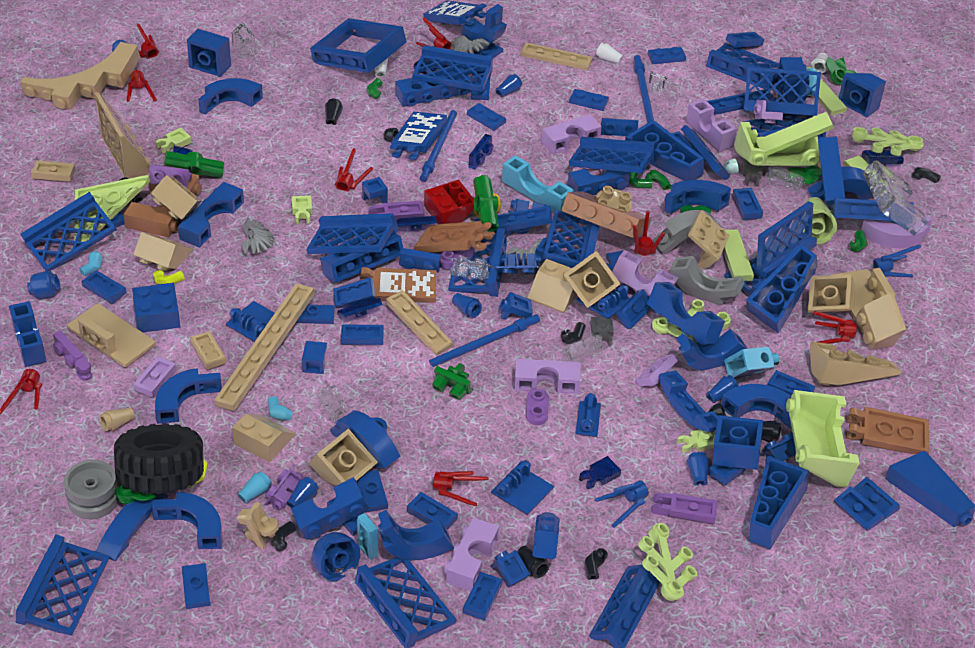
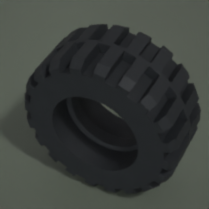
M150 424L149 426L142 425L136 429L127 430L126 433H122L114 444L116 479L126 489L130 488L131 491H140L143 494L172 493L179 489H186L188 486L194 485L203 475V440L195 430H191V428L186 426L181 427L178 424Z

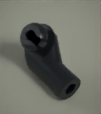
M916 167L912 173V177L920 180L923 176L934 183H937L941 178V175L922 167Z
M578 322L573 332L568 329L566 332L563 330L560 335L562 341L566 344L580 341L586 325Z
M291 521L279 527L275 532V536L271 539V545L275 546L278 552L285 549L288 545L284 540L285 537L296 531Z
M598 548L586 557L585 568L588 580L599 578L598 567L608 557V553L604 548Z

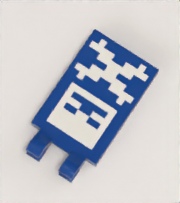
M447 0L423 13L428 21L461 25L463 23L472 25L476 23V20L472 19L473 17H486V13L483 11L486 4L478 5Z
M413 111L391 142L390 149L394 150L392 157L400 158L402 152L407 150L411 152L408 158L417 160L420 152L426 153L448 121L447 115Z

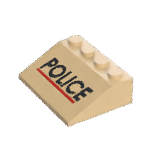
M99 92L95 93L101 137L123 176L130 179L148 175L149 160L147 156H143V150L140 145H137L135 135H131L129 125L123 122L122 118Z

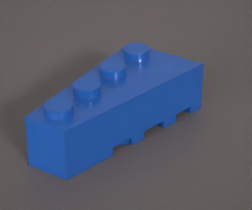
M654 120L625 137L627 141L654 143V162L649 164L686 181L695 180L704 174V157Z
M801 244L746 299L747 310L779 333L818 267L817 255Z
M767 456L750 521V542L768 549L772 548L808 489L809 470Z

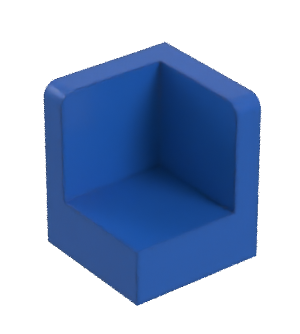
M380 177L362 182L363 200L379 197L382 203H388V188Z
M306 341L302 356V372L324 374L327 343Z

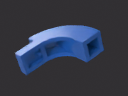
M497 4L487 10L485 25L477 20L472 25H463L462 35L471 41L483 38L489 44L499 39L504 34L507 24L502 22L503 7Z
M241 78L215 81L205 87V94L198 99L199 111L206 115L217 105L227 101H237L252 107L263 99L262 85Z
M841 167L844 191L853 192L860 199L865 200L879 193L875 181L866 171L856 167ZM822 179L809 187L808 191L811 198L818 197L824 201L825 195Z
M686 180L671 185V191L665 196L664 211L673 213L685 205L692 204L707 206L719 211L729 205L731 187L707 180Z
M731 329L720 336L717 343L707 345L694 342L684 333L677 337L681 345L679 350L688 365L693 369L701 371L725 366L724 360L742 349H748L742 338Z
M198 368L180 372L169 378L160 387L156 395L155 413L157 424L179 422V408L187 398L197 394L220 392L222 389L221 374H199Z
M745 384L723 394L721 405L730 416L740 418L751 411H764L774 415L792 430L789 412L786 411V402L790 399V395L786 392L764 384Z
M353 410L346 416L338 419L335 422L336 425L330 428L332 435L335 437L340 436L349 428L377 460L378 463L374 468L385 469L401 457L385 430L365 413Z
M177 492L176 499L153 500L152 511L154 520H184L190 522L197 528L198 549H222L223 535L220 516L210 502L200 496L184 492Z
M387 510L378 514L381 522L378 527L384 547L390 554L398 558L424 560L454 549L450 535L440 519L420 528L407 529L399 526Z

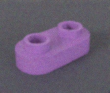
M471 246L469 250L442 252L440 254L441 267L453 269L474 255V247Z
M534 389L527 395L526 419L532 425H542L548 420L549 395L546 391Z

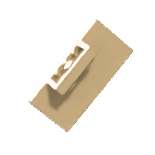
M880 268L872 269L871 273L868 269L832 274H852L856 292L855 305L850 310V313L862 333V327L857 322V314L863 305L892 292L896 298L894 290Z
M99 303L67 324V328L123 367L129 366L156 345L153 339Z

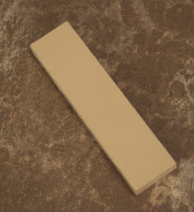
M527 42L521 51V56L587 71L593 59L590 56Z
M403 290L386 298V304L436 356L453 347V342Z

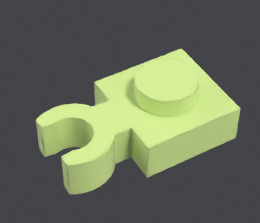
M182 128L165 134V139H158L156 141V148L161 147L162 153H166L170 148L177 150L192 143L191 136Z
M292 196V213L295 215L296 224H299L300 219H306L307 224L310 223V214H312L311 196Z
M690 431V437L685 435L679 436L677 443L687 444L682 446V452H689L694 447H696L698 452L714 448L715 434L713 431Z

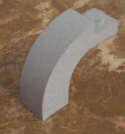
M690 210L680 213L664 223L667 227L662 231L665 233V236L658 245L663 254L669 253L679 243L689 238V231L698 212L701 210ZM704 211L707 215H709L712 218V220H714L721 227L718 221L710 213ZM660 234L653 239L654 242H656Z
M694 256L676 258L669 270L671 274L678 277L676 283L684 292L692 297L714 304H723L726 297L739 296L744 285L742 277L716 279L708 276L700 269Z

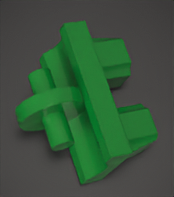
M461 363L456 367L450 365L448 370L436 366L434 369L436 376L432 383L434 389L444 392L449 384L453 386L449 392L450 396L461 400L466 393L470 394L473 391V388L470 387V380H467L469 374L464 372L465 365Z

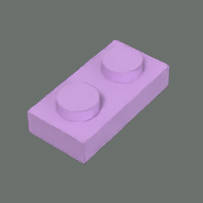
M675 355L659 357L635 380L636 383L641 387L647 385L652 387L659 383V374L670 372L672 366L677 362Z
M157 356L133 384L134 390L153 398L160 387L175 372L176 363Z

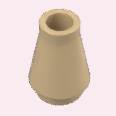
M131 407L106 410L99 416L103 430H111V432L135 419Z

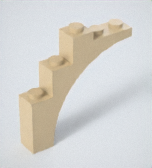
M120 42L116 49L100 63L80 73L52 79L23 77L20 82L23 93L29 97L34 96L45 100H53L54 106L59 109H72L80 96L96 99L95 93L99 92L101 94L106 84L123 88L140 60L138 46Z

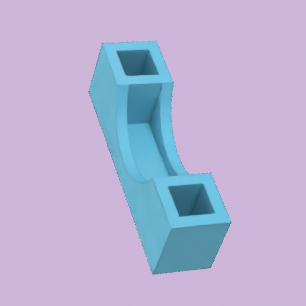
M516 155L503 163L502 182L533 201L550 206L553 213L555 210H562L567 192H574L572 188L560 181L553 186L544 185L533 174L530 163Z

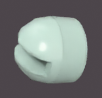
M735 158L725 162L724 168L729 174L739 172L738 163Z

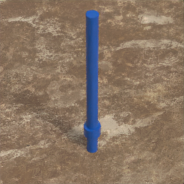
M635 55L634 71L638 76L647 123L654 120L644 75L645 67L640 55Z
M455 110L450 111L447 118L448 121L443 127L428 161L422 167L423 172L420 176L422 182L427 181L429 174H432L435 168V161L457 116Z
M537 314L526 319L520 318L514 321L512 325L429 360V363L432 367H435L516 331L522 332L528 326L540 322V318Z

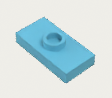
M363 513L357 518L358 545L364 554L372 560L378 556V528Z

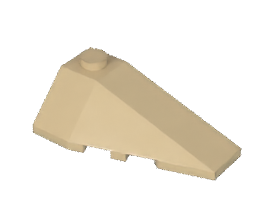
M813 341L810 343L811 372L818 379V382L825 386L900 375L902 372L892 361L870 355L864 358L849 349L847 353L836 350L837 347L831 344Z

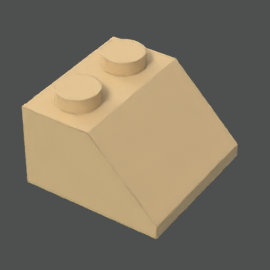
M166 175L151 192L155 196L153 200L161 207L163 205L170 209L168 213L177 220L179 218L185 219L202 202L172 175Z
M141 232L133 255L140 257V262L149 265L153 262L158 264L157 268L169 271V268L177 269L193 251V248L161 236Z
M597 251L563 275L586 308H589L620 285V282Z
M546 259L537 271L527 298L538 304L565 313L577 296L563 276L572 268Z
M852 274L812 276L810 280L808 312L850 311L855 305L856 292Z
M893 292L863 305L857 314V322L862 327L864 333V342L868 344L870 350L894 346L906 331Z
M245 414L232 427L235 445L268 462H271L296 435V432L259 414Z
M348 428L317 453L309 464L324 481L337 486L353 477L357 481L378 462Z

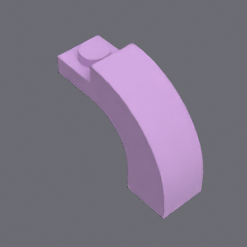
M925 215L905 225L895 224L887 220L865 219L861 230L864 231L867 239L876 244L889 248H909L921 244L923 237L930 231L932 218Z

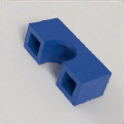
M585 168L569 172L567 186L572 188L574 192L583 191L591 195H597L604 186L623 190L629 186L630 173L602 170L601 176H595L590 174Z
M30 301L10 305L11 320L25 367L47 362L39 329L36 326Z
M354 477L333 487L336 498L326 508L317 507L312 498L291 508L297 525L306 540L317 538L321 534L339 527L342 523L370 510L363 492Z

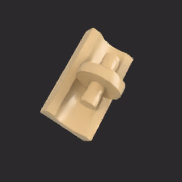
M255 502L251 509L242 508L237 516L240 524L248 526L245 530L246 538L255 541L257 547L262 549L266 546V539L274 537L275 532L279 528L275 518L267 517L261 503Z

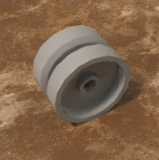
M92 459L79 462L67 471L64 478V487L69 509L74 515L83 519H98L110 514L117 507L119 500L116 497V489L118 486L115 471L111 465L104 461Z

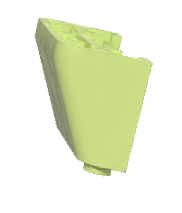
M740 122L734 148L738 155L752 165L812 166L820 162L818 136L767 155L766 151L758 148L756 140L763 137H757V130H751L750 122Z
M794 390L791 398L786 402V411L789 412L796 447V462L799 463L801 468L809 470L812 474L836 487H847L860 463L858 455L846 453L841 430L844 417L840 416L841 407H846L847 405L845 396Z

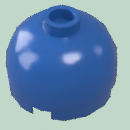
M341 532L323 535L316 542L312 551V561L315 569L329 581H339L346 576L340 574L352 567L356 569L361 556L359 545L354 539ZM344 567L342 572L335 573L336 568Z

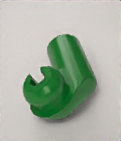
M376 78L367 86L368 94L374 99L381 95L378 88L383 83L379 78Z
M650 170L646 174V178L652 179V182L657 180L663 190L671 189V184L665 175L656 170Z
M629 172V183L636 188L652 189V179L637 178L638 173Z
M856 231L855 242L853 243L851 240L849 245L851 251L860 252L867 247L868 242L864 231Z

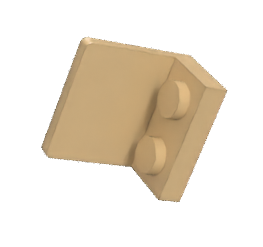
M703 210L698 212L688 234L703 249L698 263L700 268L706 269L719 260L730 236Z

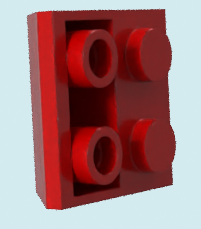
M458 179L424 190V207L437 224L462 223L474 209V198Z

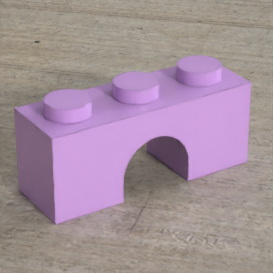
M704 98L690 103L686 121L718 151L734 146L737 128L726 118L716 122L714 119L715 108Z
M591 114L543 128L541 142L553 155L568 150L569 138H577L579 140L581 137L600 138L602 126Z
M625 250L619 256L612 271L620 284L632 287L635 292L644 289L648 296H650L655 282H670L675 286L678 277L663 269L657 272L655 278L647 279L643 277L639 271L642 259Z
M516 359L514 391H531L536 389L539 381L551 380L557 385V393L579 394L580 362Z
M476 518L472 519L469 526L465 525L462 532V540L460 543H456L453 550V558L447 561L444 568V573L447 574L446 583L472 590L480 572H482V561L473 558L471 555L477 553L491 555L499 537L498 525Z

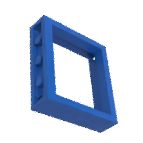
M348 18L314 44L310 50L313 61L319 65L370 73L407 41L403 26ZM352 35L381 40L366 53L337 49L339 45Z

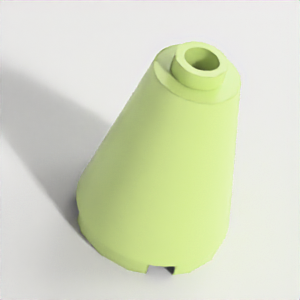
M818 197L809 198L806 203L808 201L813 203L811 236L817 239V244L826 243L836 233L837 221L822 199Z

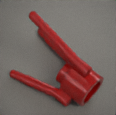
M423 18V21L430 27L429 31L436 37L433 42L435 47L450 50L452 43L426 18ZM416 42V44L421 47H423V45H426L420 42Z
M137 24L145 40L141 45V51L138 50L140 57H146L147 59L156 57L159 50L152 36L148 35L147 37L141 25Z
M135 69L130 74L127 102L130 101L132 88L140 89L143 86L146 87L153 101H157L142 71Z
M355 148L351 151L344 172L342 166L339 168L337 181L335 182L338 190L347 192L350 189L354 190L356 185L373 170V167H370L354 181L353 175L348 171L356 152Z
M646 211L641 239H638L637 226L633 225L634 252L642 256H647L651 253L655 254L658 245L665 236V233L662 232L654 245L652 239L647 237L649 211Z
M818 311L813 312L814 315L839 322L838 324L815 322L816 325L837 328V335H841L840 338L819 341V343L850 342V338H855L857 325L852 320H845Z
M24 370L16 387L0 408V414L7 408L20 388L27 392L35 389L34 409H38L42 383L39 382L40 374L36 370Z
M473 471L435 472L433 489L439 490L438 495L477 506L476 502L448 492V489H453L454 481L489 480L487 476H470L474 474Z

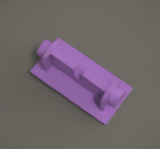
M150 164V183L159 184L166 175H172L188 189V181L192 179V173H189L188 169Z
M293 464L289 471L283 470L277 479L280 482L278 486L273 484L265 496L268 497V500L264 505L270 502L276 510L285 508L286 502L291 496L286 490L292 493L298 481L303 479L301 473L292 471L295 464Z

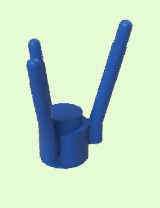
M918 244L890 255L881 256V258H875L873 260V268H880L885 277H913L912 274L890 272V270L893 269L894 261L906 258V253L921 248V245Z
M639 480L632 484L614 488V492L595 498V501L598 502L625 494L628 501L635 502L612 524L613 528L625 520L635 509L645 504L644 498L648 496L649 492L643 481Z

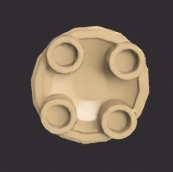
M604 186L602 191L596 195V197H599L598 203L629 212L632 210V195L629 192H622L613 189L611 186Z

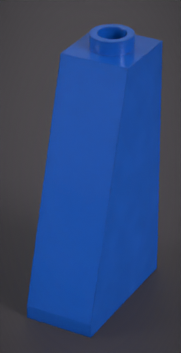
M922 451L889 466L885 478L888 482L951 526L956 527L960 524L965 526L973 520L975 504L926 451Z

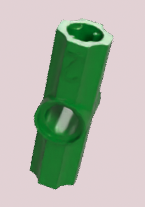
M166 151L164 166L188 169L189 173L199 176L202 174L222 178L224 162L203 158L199 152H189L186 155Z
M480 175L473 180L475 190L474 210L478 212L479 220L482 224L486 222L492 224L487 231L494 232L499 228L497 218L498 197L493 195L492 183L488 175Z

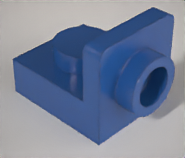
M510 292L500 302L501 319L506 320L511 313L524 318L533 315L531 299Z
M507 550L494 557L496 561L490 565L492 569H498L508 587L530 575L516 550L509 554Z

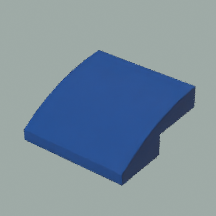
M867 476L854 488L848 487L834 499V502L867 531L900 509V504Z

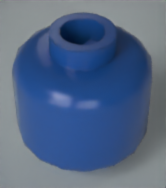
M49 270L31 275L30 282L27 283L29 293L33 294L37 299L54 297L61 287L57 274H53Z

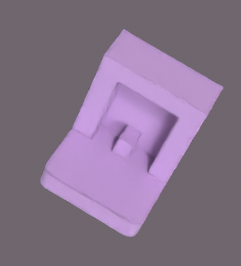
M757 100L754 106L755 119H765V123H776V120H782L783 113L766 112V100Z

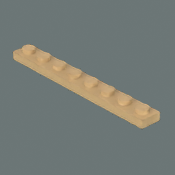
M297 283L294 285L214 399L216 406L231 411L237 409L315 295L314 288Z

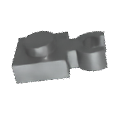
M743 159L742 176H746V185L749 184V181H755L756 186H759L760 178L762 177V166L752 165Z
M591 317L592 335L597 336L596 345L600 347L601 341H607L608 346H612L611 336L614 334L612 317L609 319L605 317Z

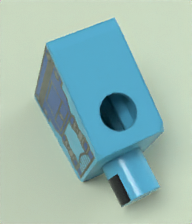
M769 347L742 349L726 358L724 362L728 376L730 375L736 379L762 374L774 368L775 365L779 364V356L777 353H771Z

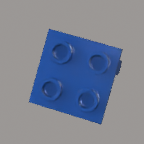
M523 253L521 265L520 254H517V258L516 254H505V256H501V264H505V266H496V268L506 274H518V270H522V273L537 274L540 268L538 263H542V255H538V253L527 254L526 259V253Z
M619 285L616 290L609 292L591 305L589 309L609 319L630 299L627 297L628 287L626 285ZM579 297L576 298L575 301H577V302H579L580 304L584 305L583 302L581 301V299H580Z
M253 301L242 311L239 308H232L229 313L231 320L226 325L255 342L275 313Z
M524 460L520 461L498 483L491 493L528 515L554 488V485L530 472L531 464L529 461Z

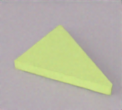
M145 175L75 189V200L90 192L111 220L150 182V177ZM95 209L87 217L96 218L98 211ZM81 221L74 222V228L79 229ZM85 222L83 229L93 230L94 223ZM99 223L97 231H100L106 224ZM74 233V241L76 239L77 233ZM82 234L80 241L86 242L90 239L91 235Z

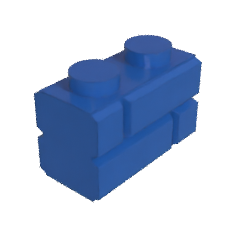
M544 512L536 517L533 556L536 558H556L560 518L553 513Z

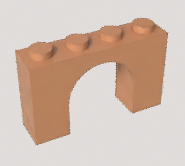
M192 174L191 181H188V189L194 195H200L202 185L199 181V175ZM149 182V191H153L158 184ZM131 202L123 214L125 228L170 238L173 232H177L181 218L177 220L168 213L170 209L166 206L152 207Z
M583 191L567 192L561 211L634 238L633 225H636L638 237L643 236L644 214L608 207L598 203L599 197ZM649 217L648 228L651 223L652 217Z

